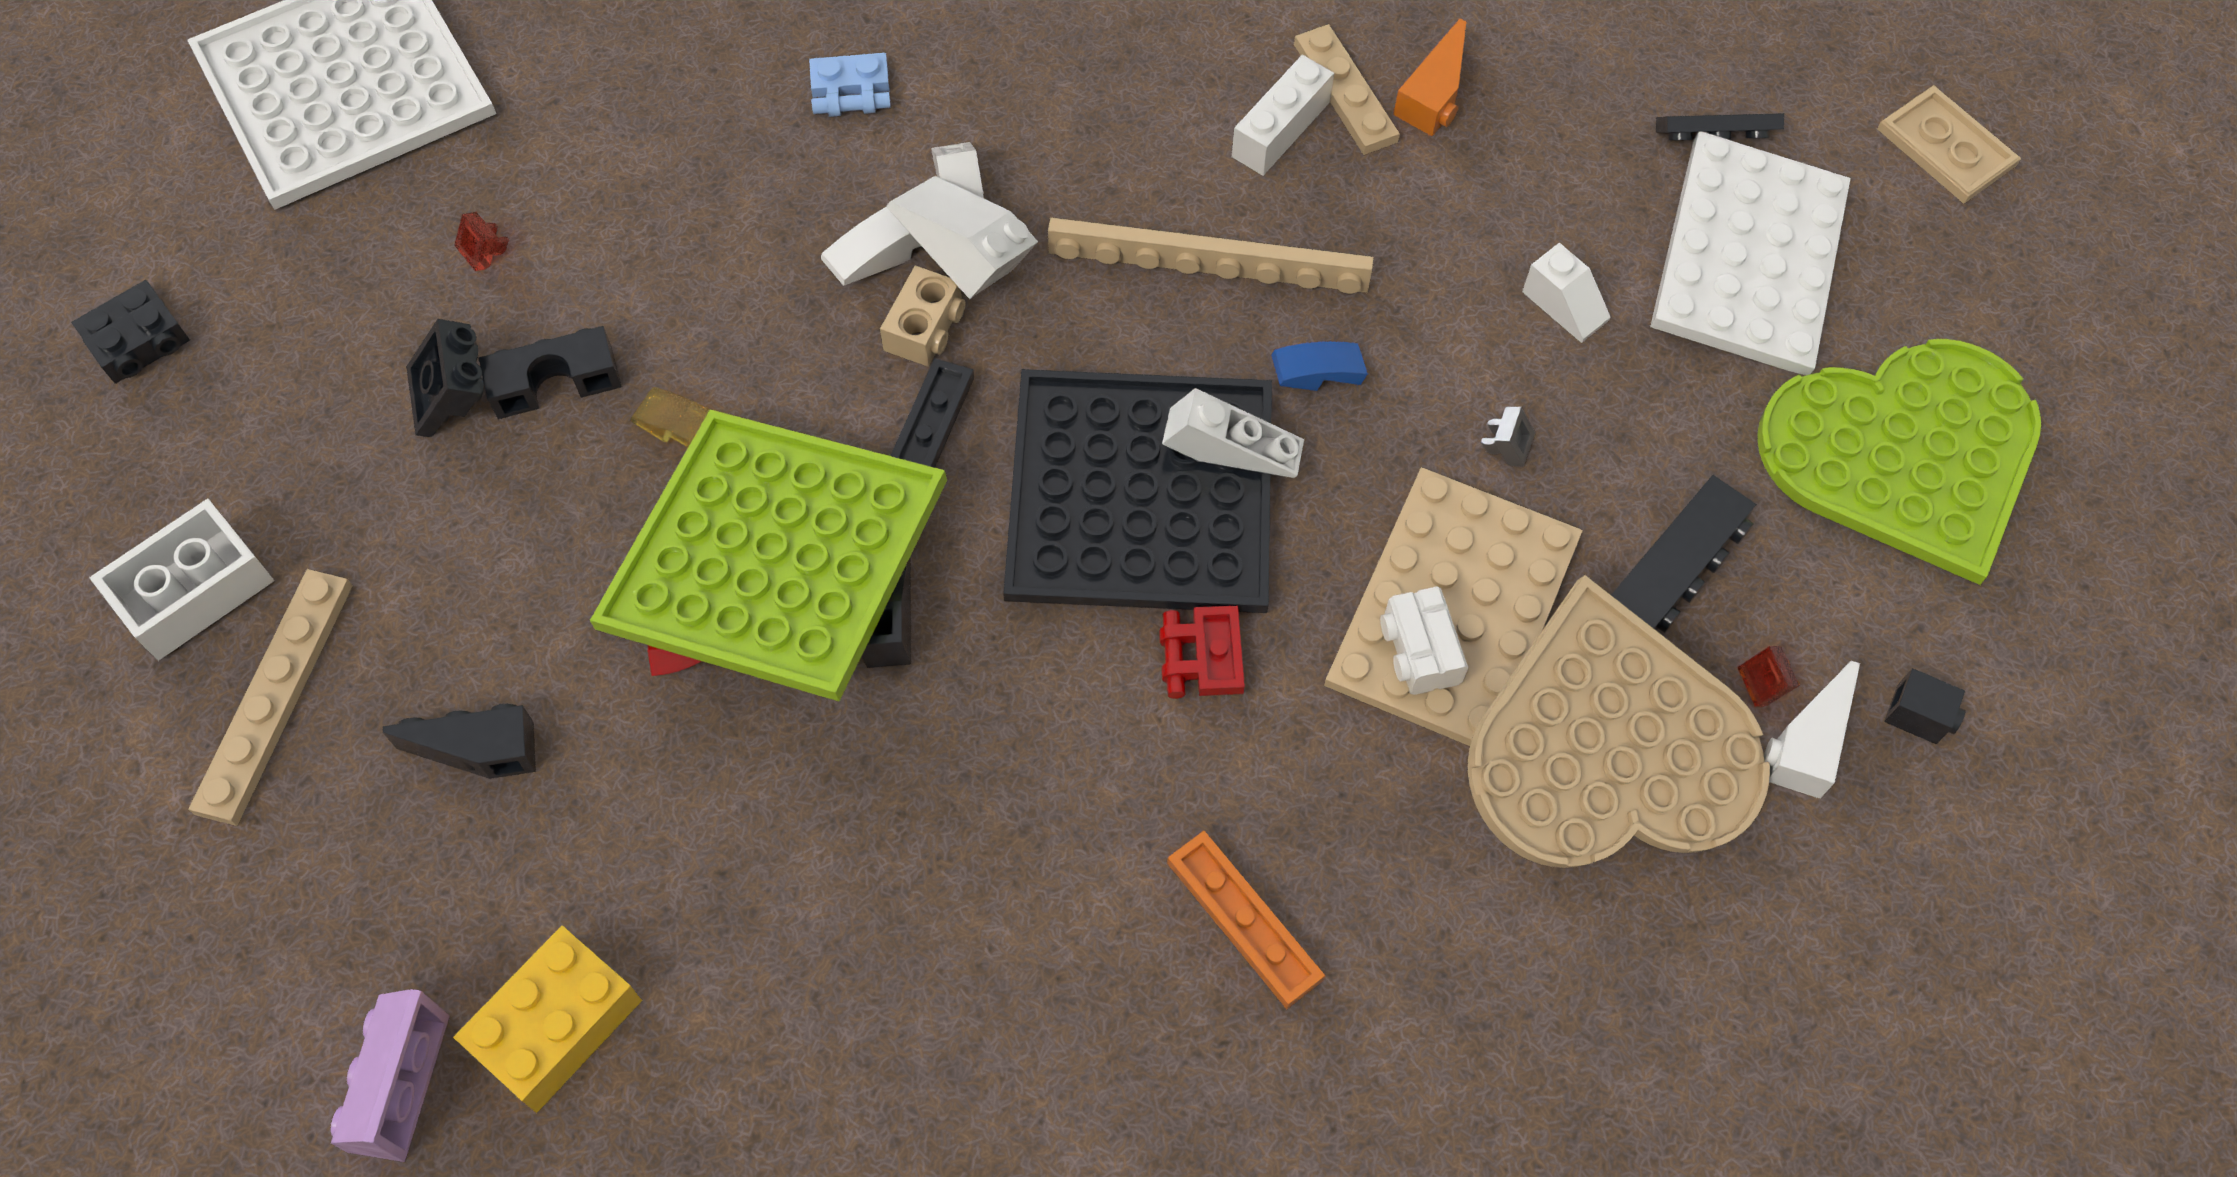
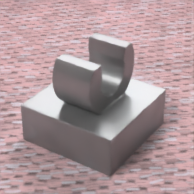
M1506 407L1502 419L1488 421L1489 429L1496 436L1494 438H1482L1481 443L1488 453L1494 455L1501 453L1507 465L1524 466L1535 431L1522 407Z

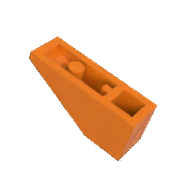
M1461 18L1401 86L1397 93L1393 115L1430 136H1433L1442 125L1448 127L1458 111L1455 101L1459 88L1466 21Z

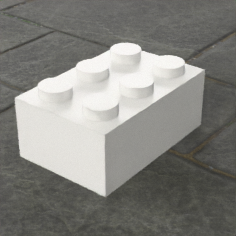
M206 499L89 577L132 635L158 661L275 581L209 499Z

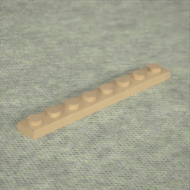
M1050 218L1048 228L1049 254H1056L1065 259L1081 257L1097 259L1105 264H1114L1116 262L1137 264L1145 269L1162 267L1177 269L1186 274L1203 272L1217 274L1226 279L1236 277L1252 278L1267 284L1276 282L1298 284L1307 289L1325 287L1338 289L1348 294L1356 292L1368 293L1373 266V257L1058 218Z

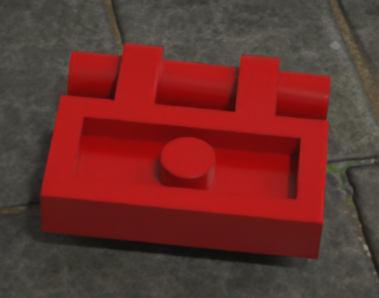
M1238 606L1194 607V624H1181L1180 612L1170 610L1162 614L1163 627L1159 630L1160 644L1165 647L1166 663L1162 665L1161 670L1162 680L1167 683L1168 697L1173 699L1184 697L1186 695L1185 682L1187 680H1198L1199 696L1244 694L1245 684ZM1185 643H1195L1196 660L1183 661L1182 645Z

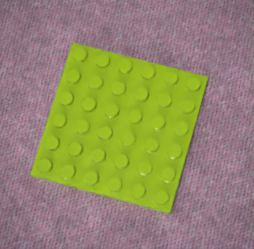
M709 410L592 615L590 622L595 630L840 701L947 482L945 470Z

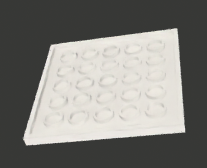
M283 0L187 40L274 210L496 114L492 102L432 0Z

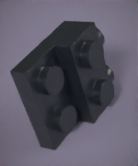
M147 280L140 282L71 322L101 368L115 384L125 378L137 375L142 368L163 356L175 353L180 346L190 341Z
M437 319L407 364L406 369L415 436H434L441 424L447 422L450 415L465 417L474 403L480 401L484 382L481 377V367L477 364V336L471 328V324Z

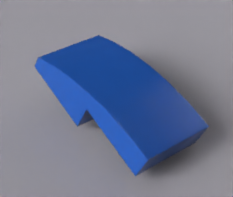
M1331 341L1302 343L1275 349L1271 355L1279 384L1284 387L1317 391L1324 380L1361 385L1368 375L1358 343Z

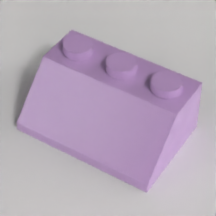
M410 989L380 994L375 1008L371 1009L365 1018L363 1025L365 1039L359 1057L354 1058L347 1074L349 1089L343 1106L336 1110L331 1123V1134L333 1136L331 1144L347 1153L405 1162L449 1019V1015L422 991Z

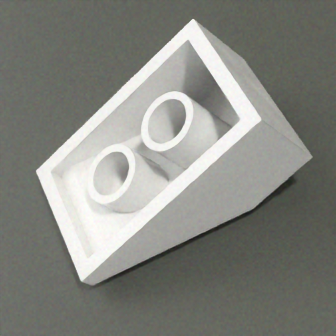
M937 176L895 198L886 206L969 299L1011 272L1038 243L1029 232L1027 226L1018 220L1011 211Z

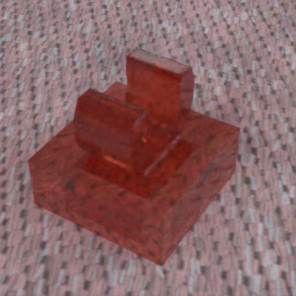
M477 212L462 214L454 246L475 271L485 270L490 267L493 255H501L506 251L509 239L507 236L498 238L496 236L497 224L485 223Z
M1768 646L1737 667L1755 707L1768 706L1800 686L1781 646Z

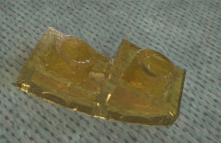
M652 387L630 421L666 444L670 438H673L688 448L710 409L681 395Z

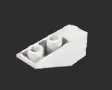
M1195 388L1170 408L1162 444L1198 461L1295 478L1298 475L1304 439Z

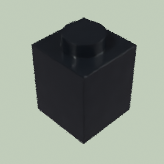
M1912 668L1897 685L1884 722L1937 744L1948 732L1955 734L1961 726L1966 713L1965 709L1960 708L1965 690Z

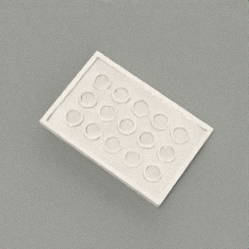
M1698 132L1692 145L1650 327L1803 375L1811 374L1815 369L1850 178L1705 132Z

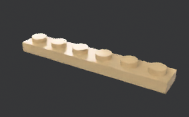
M309 569L306 570L188 810L194 815L235 826L238 825L353 585L348 579Z

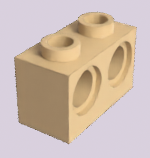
M914 266L880 328L884 351L928 367L935 354L941 355L948 341V329L952 322L958 323L965 309V300L962 299L961 289L950 277Z

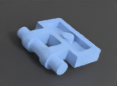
M886 53L809 59L813 114L828 113L829 117L841 116V112L863 110L864 114L876 113L875 109L891 108L889 92H886L889 91Z

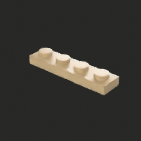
M1328 24L1296 35L1294 46L1300 55H1304L1334 72L1330 103L1363 155L1398 143L1400 133L1330 25Z

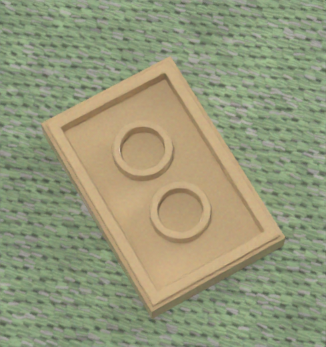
M1934 85L1882 120L1877 128L1962 203H1966L2012 170L2021 160L2016 153Z

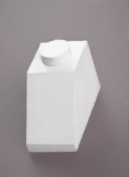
M970 142L931 148L937 177L984 198L977 152Z
M1558 243L1531 264L1522 292L1581 343L1610 320L1611 317L1590 268L1561 243Z

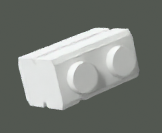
M1437 586L1419 590L1417 593L1409 592L1392 596L1388 600L1385 614L1380 617V623L1385 640H1393L1397 655L1393 657V663L1398 680L1400 682L1406 681L1410 694L1413 695L1433 691L1436 688L1443 689L1457 686L1462 683L1467 673L1468 665L1441 588Z

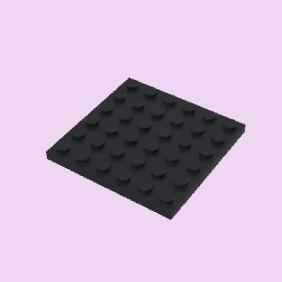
M1021 369L1003 591L1004 601L1194 610V607L1238 606V612L1267 613L1269 606L1271 474L1198 461L1163 445L1162 442L1170 408L1195 388L1271 423L1272 380Z

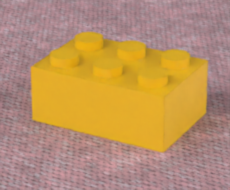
M562 925L453 1038L523 1103L537 1113L641 1003L642 999L623 978Z

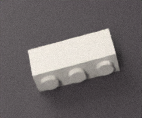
M1301 55L1234 128L1232 157L1264 176L1330 103L1334 72Z

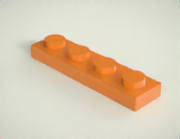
M1202 831L1167 858L1169 867L1286 1009L1290 1008L1324 981L1325 974L1205 831Z

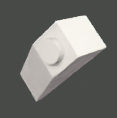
M1850 661L1786 727L1778 739L1771 738L1764 753V760L1770 763V783L1819 799L1832 787L1836 779L1860 663Z

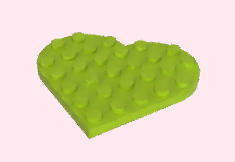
M1931 339L1923 345L1900 348L1883 362L1875 375L1855 369L1829 367L1822 368L1820 373L1809 374L1803 377L1799 374L1791 378L1774 393L1762 413L1758 427V448L1761 460L1771 479L1797 504L1820 516L1981 585L1988 576L2036 450L2041 432V416L2037 401H2031L2027 392L2020 384L2023 381L2022 376L2002 358L1970 343L1950 339Z

